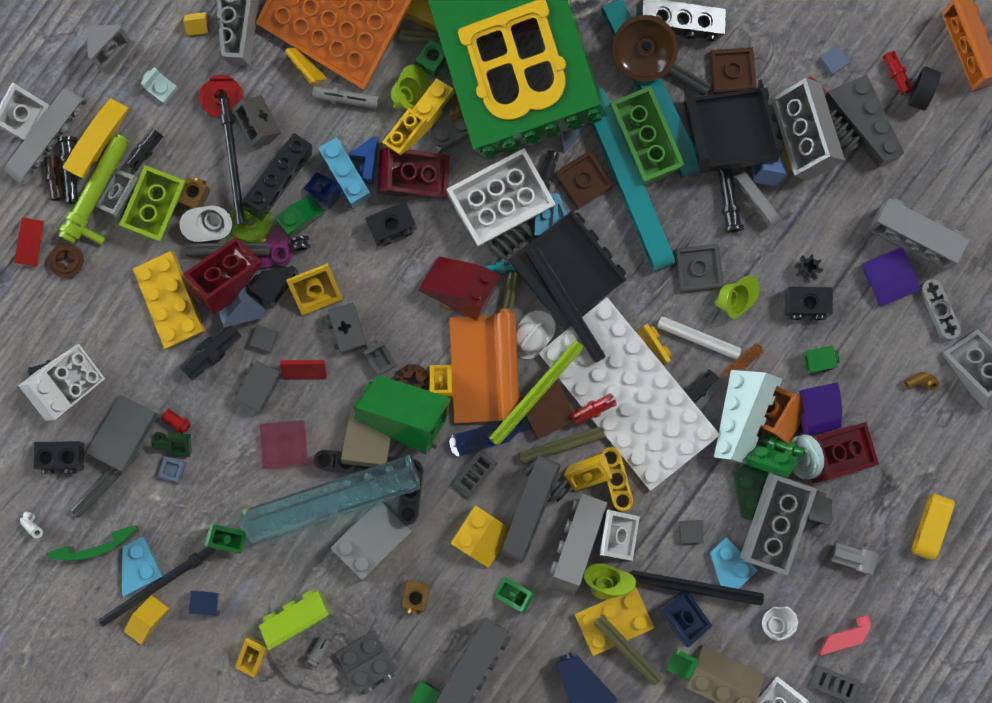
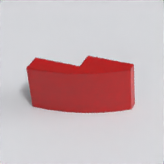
M21 218L14 263L38 266L44 220Z

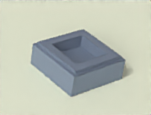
M838 45L819 58L831 76L850 64L849 59Z
M164 456L157 477L180 484L187 462Z

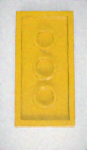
M169 251L133 268L164 349H170L206 332L173 251Z

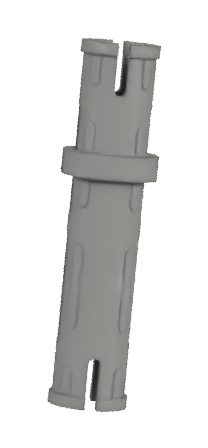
M314 85L312 99L329 101L334 105L341 103L377 110L379 96L342 91L337 87L330 89Z

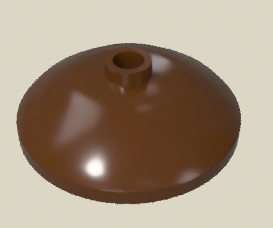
M639 15L624 22L617 30L613 39L612 54L617 67L629 78L642 82L654 81L666 75L673 67L678 56V40L671 26L661 18L652 15ZM643 43H650L651 48L645 49Z

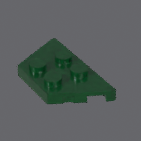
M747 464L737 469L732 475L740 517L753 520L769 472L748 466Z

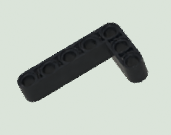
M320 450L315 454L314 464L323 471L402 479L398 518L407 525H412L418 520L424 467L418 460L388 457L387 463L393 461L397 464L396 472L389 474L386 472V469L382 468L365 471L363 466L352 465L349 469H344L341 465V451ZM327 454L330 456L331 461L329 465L323 467L320 465L319 460L321 456ZM411 464H417L420 468L416 476L408 474L407 469ZM407 487H416L417 495L414 498L406 497L405 490ZM407 508L413 509L415 513L414 518L410 521L404 520L402 516L403 511Z

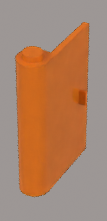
M497 309V313L480 316L477 321L468 316L449 317L454 423L504 421L519 404L515 313H511V309Z

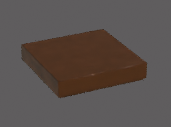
M753 47L710 50L713 94L757 88Z
M591 150L554 173L577 210L614 187L613 182Z
M558 380L552 384L525 415L537 440L577 420V418L573 419L571 416L573 410Z

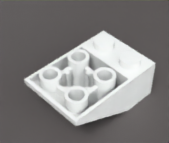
M77 344L36 371L22 382L19 387L44 420L49 421L56 420L105 378L80 344Z

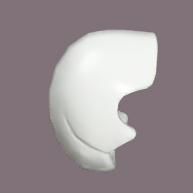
M787 606L772 607L764 614L761 625L764 633L769 638L775 641H784L796 632L799 622L796 613Z

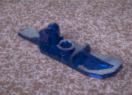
M521 420L500 444L510 442L517 433L531 430L532 428L528 420ZM503 421L452 435L448 441L451 453L459 457L480 451V449L483 450L497 446L490 441L488 433L495 431Z

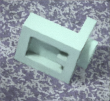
M155 67L151 71L148 70L142 77L141 85L164 105L178 90V87L163 76Z

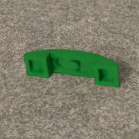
M132 525L111 532L112 542L75 553L74 546H66L47 552L46 555L48 558L69 561L100 557L123 546L139 531V528Z

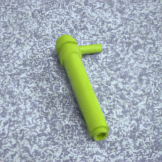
M119 134L112 137L73 210L68 212L65 218L67 221L61 225L59 237L74 244L82 235L102 246L105 238L87 229L86 226L89 223L88 218L128 147V139Z

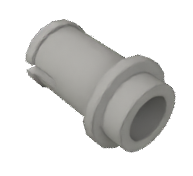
M318 636L311 652L306 654L307 658L305 661L318 667L319 663L322 664L321 659L331 643L326 640L324 641L323 638Z

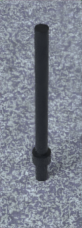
M221 98L222 115L220 120L221 125L224 126L237 226L245 225L232 127L234 118L230 112L229 98Z
M206 547L199 553H193L188 557L187 561L100 618V624L103 627L192 567H198L203 563L204 559L217 551L216 548Z

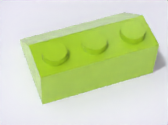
M144 165L119 226L123 230L137 236L161 242L186 180Z
M311 589L301 595L303 600L296 604L293 600L282 606L284 611L276 615L272 612L262 618L264 623L260 624L259 627L268 650L280 646L334 614L321 590L315 592L314 589Z

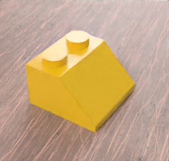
M475 505L451 544L489 568L503 547L510 528Z

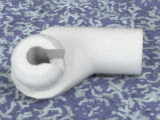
M27 511L24 512L23 517L20 518V524L32 537L40 538L43 530L33 522L35 515Z

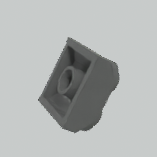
M457 96L451 97L442 109L443 114L427 132L439 154L470 138Z

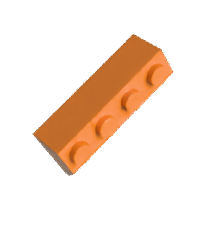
M951 0L943 10L942 16L973 92L992 85V43H989L987 28L984 23H981L979 8L973 3V0Z

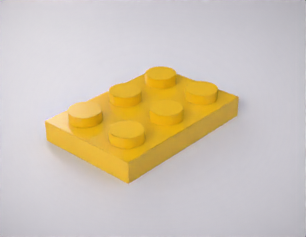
M636 586L628 594L604 600L574 614L593 656L615 647L594 623L601 615L605 616L627 641L654 629V625Z

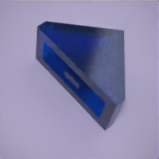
M318 172L314 174L303 188L328 209H331L343 194L338 183Z

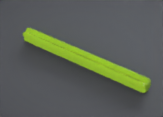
M574 341L491 434L489 439L492 443L500 445L582 352L584 347L580 342Z

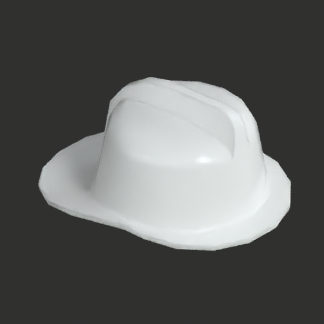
M219 206L193 208L186 211L180 219L182 234L194 242L225 238L232 229L230 215Z
M535 310L528 313L516 327L518 357L522 359L537 357L539 352L550 342L556 327L554 319L550 314Z

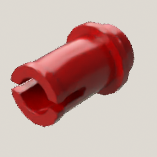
M167 409L161 418L163 422L175 428L177 433L185 434L191 426L188 418H182L171 409Z

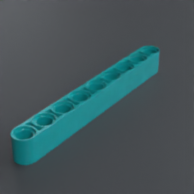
M615 0L601 6L602 15L614 38L620 26L632 17L623 0ZM659 78L648 82L634 80L638 90L649 86L652 87L685 164L684 167L677 170L680 177L682 178L698 171L693 144L662 79Z
M600 87L599 91L607 115L603 116L601 121L591 123L650 265L654 271L675 264V258L605 92Z

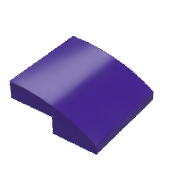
M903 247L862 263L867 282L872 286L877 304L881 307L921 290L916 274Z
M838 382L799 391L805 412L799 414L804 435H813L841 428L842 401Z

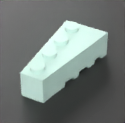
M731 370L719 429L720 436H718L714 454L715 458L731 463L747 464L746 458L756 446L759 438L757 433L759 428L765 424L767 419L764 417L769 404H773L775 396H773L776 386H780L782 378L764 372Z

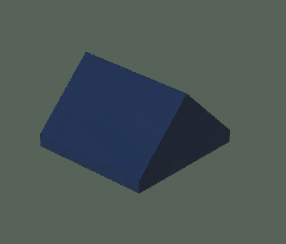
M681 592L658 608L681 643L687 648L712 627V624L690 593Z

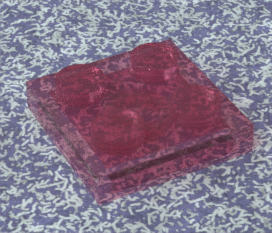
M305 420L260 424L263 469L308 465Z

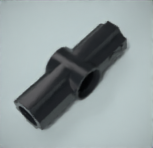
M233 326L222 327L215 335L202 341L196 348V352L179 367L192 381L195 380L209 366L218 363L225 356V352L242 335Z

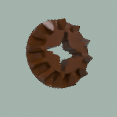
M70 243L57 245L51 251L48 258L51 271L63 278L76 276L82 270V265L85 262L81 250ZM68 254V257L75 262L68 263L66 268L65 264L60 261L64 260Z
M418 364L404 366L395 376L396 381L409 385L403 379H410L416 373V380L422 383V385L414 384L413 386L429 390L430 376L426 369Z

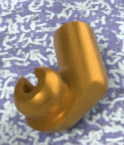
M923 371L904 380L905 386L908 389L917 385L930 390H936L939 387L937 378Z

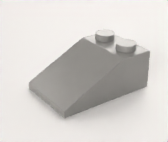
M977 329L943 352V356L970 394L987 411L992 408V342Z
M379 501L331 549L362 580H365L412 531Z

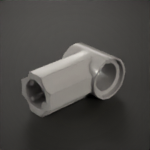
M835 543L832 548L830 561L854 568V571L873 576L879 554L870 550L856 549Z

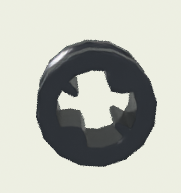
M309 236L291 238L290 243L293 244L291 250L303 251L311 248L310 244L307 243Z

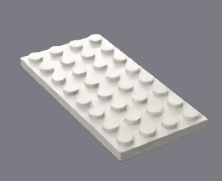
M606 297L582 317L605 353L606 357L597 363L593 361L572 326L541 350L539 354L551 368L574 341H578L583 345L584 349L559 376V379L582 407L586 406L589 401H596L609 393L614 396L610 401L615 399L617 406L602 412L599 417H592L591 419L598 427L603 428L605 436L651 491L720 436V434Z

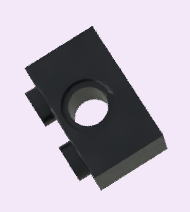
M406 201L365 218L377 246L380 244L387 246L394 242L393 239L402 236V238L408 237L417 229ZM396 221L398 226L394 230H389L386 228L387 223Z
M788 286L785 289V316H791L792 320H803L804 316L813 317V320H826V317L833 314V287ZM804 299H810L813 302V309H808L804 306Z

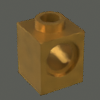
M187 177L178 204L188 209L203 207L211 191L206 185L207 182L198 177H194V179ZM193 189H199V194L195 198L189 197Z
M407 580L402 607L407 608V613L420 615V611H426L430 584ZM418 591L421 593L422 601L420 604H413L410 601L412 592Z

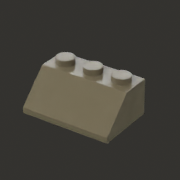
M702 645L696 658L699 662L690 680H686L684 687L716 703H757L764 674Z

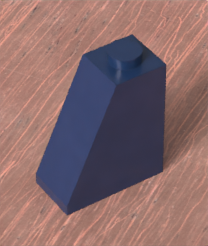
M572 652L559 656L560 661H557L556 664L569 703L617 702L616 696L578 655L573 656Z

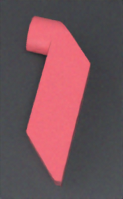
M869 614L856 618L858 627L827 635L818 654L824 655L862 644L871 627Z

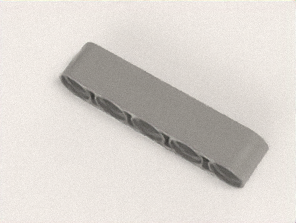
M68 87L63 89L8 161L4 172L21 185L27 184L43 164V158L49 156L58 144L57 138L64 136L86 105V100Z

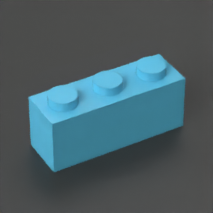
M337 137L318 148L353 209L372 199L369 190Z

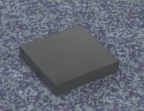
M718 244L674 249L680 293L717 289L724 286Z

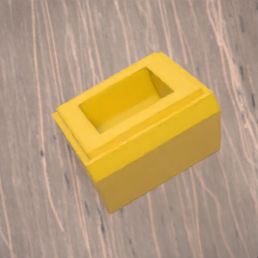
M206 12L184 16L183 22L187 36L209 34Z

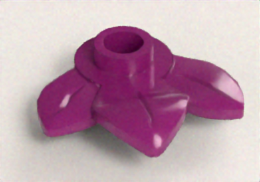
M275 226L271 236L259 235L254 237V243H268L270 245V254L268 256H257L262 262L261 267H270L274 264L285 266L291 261L292 251L288 247L289 237L281 227ZM280 252H285L283 259L278 258Z

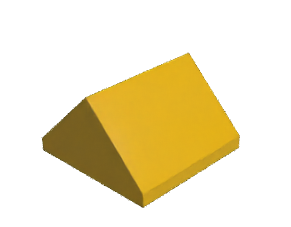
M328 263L286 280L302 316L343 300Z

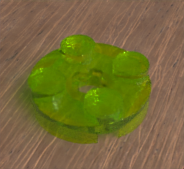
M234 208L229 214L232 220V235L234 238L237 236L243 243H262L272 231L273 218L270 211L261 221L244 210L245 221L254 218L256 224L248 226L247 223L243 226H237Z

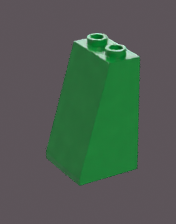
M377 375L373 382L369 381L366 385L364 396L362 398L359 397L354 404L355 420L426 455L446 422L450 398Z

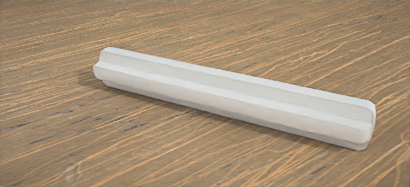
M661 317L657 327L730 358L738 359L741 354V348L666 317Z

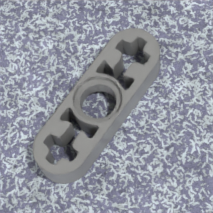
M742 170L733 176L736 186L767 226L772 227L780 221L777 212L745 171Z
M935 279L927 280L921 285V296L939 336L947 341L953 340L961 332L959 322L941 283ZM928 284H930L931 287L935 286L936 291H934L935 298L940 296L941 299L931 303L930 300H933L934 296L931 292H927L926 289L929 288ZM937 304L945 306L946 313L944 316L936 314L935 306ZM947 317L950 318V320L946 321V323H945V322L940 323V321H939V320H943V319H945V318H947ZM947 325L954 328L952 336L950 333H945Z

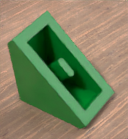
M503 577L494 597L525 614L535 593Z

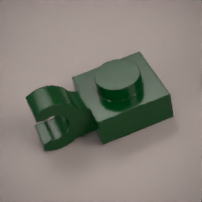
M155 432V440L151 441L152 449H166L168 455L190 457L192 452L191 434L169 432L166 436L162 432Z

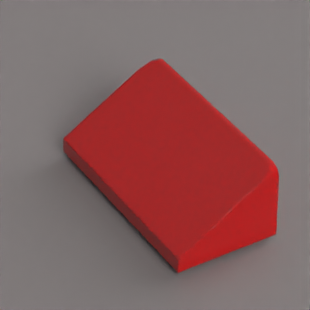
M324 360L280 361L282 378L284 380L327 378V363Z

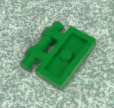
M763 436L761 445L766 447L757 445L746 460L748 466L788 478L798 465V458L794 456L803 457L805 449L798 447V444L793 442L785 443L773 436L771 438Z

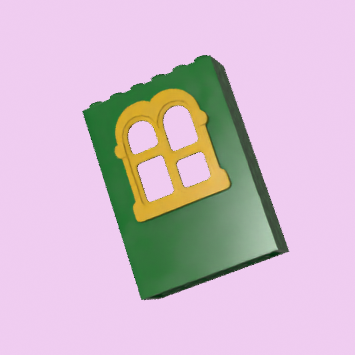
M428 0L473 150L483 159H494L499 156V153L504 151L514 152L521 145L536 144L540 142L541 138L547 136L548 138L556 137L561 134V131L567 129L576 130L582 126L581 124L589 121L590 123L599 122L603 119V116L607 115L571 0ZM535 18L537 19L546 49L543 53L526 59H520L511 27L520 22ZM501 31L507 46V53L487 62L482 61L477 46V39L493 32ZM546 61L550 62L554 73L552 86L542 92L532 90L527 83L525 70ZM506 64H512L519 85V94L512 103L500 104L493 97L487 72Z

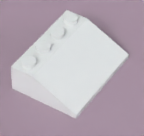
M525 148L447 188L449 199L478 247L556 206Z

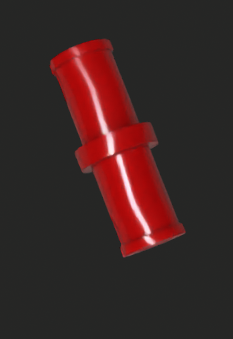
M895 50L884 54L882 58L890 71L889 76L891 79H894L900 94L904 95L911 92L914 88L906 75L907 70L905 66L902 67Z
M609 393L596 401L591 400L586 406L571 413L573 419L581 415L574 422L579 425L592 417L597 418L602 412L617 406L615 399L610 401L614 396Z

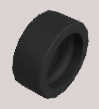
M926 66L921 69L909 97V106L923 111L928 108L940 80V71Z

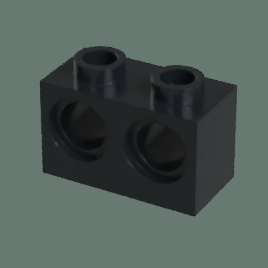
M80 441L34 442L33 469L41 470V474H55V470H63V474H77V469H84V443ZM50 452L52 460L49 464H46L44 456ZM73 452L75 456L74 461L68 464L66 456L68 453Z

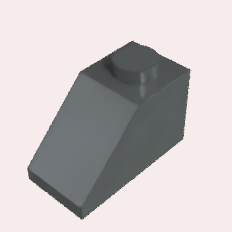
M816 492L806 522L820 526L831 525L832 499L827 498L826 493Z

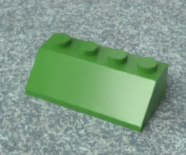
M651 86L610 102V107L644 187L666 178L685 166Z

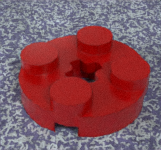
M228 75L212 76L206 84L202 85L199 92V100L208 115L220 119L222 115L221 103L219 99H216V96H219L220 92H224V95L229 98L230 112L233 114L231 110L244 98L240 85Z

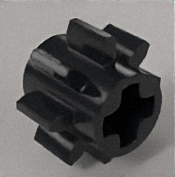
M813 254L807 259L802 255L800 257L802 264L796 263L794 267L799 268L796 276L801 275L804 277V282L808 281L810 277L815 281L818 278L816 273L823 271L822 268H819L821 259H814ZM807 264H810V268L813 269L811 272H807L808 268L805 267Z

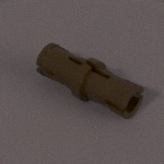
M46 156L43 160L47 175L45 176V182L49 186L50 200H63L65 198L61 183L63 175L59 171L58 156Z

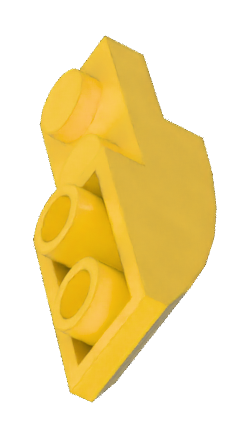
M436 78L413 109L408 108L382 143L399 155L406 152L437 122L443 114L442 109L454 95V89Z

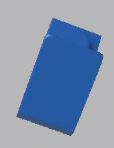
M375 136L349 153L350 160L365 162L361 163L360 176H363V181L367 184H373L379 147L378 137Z

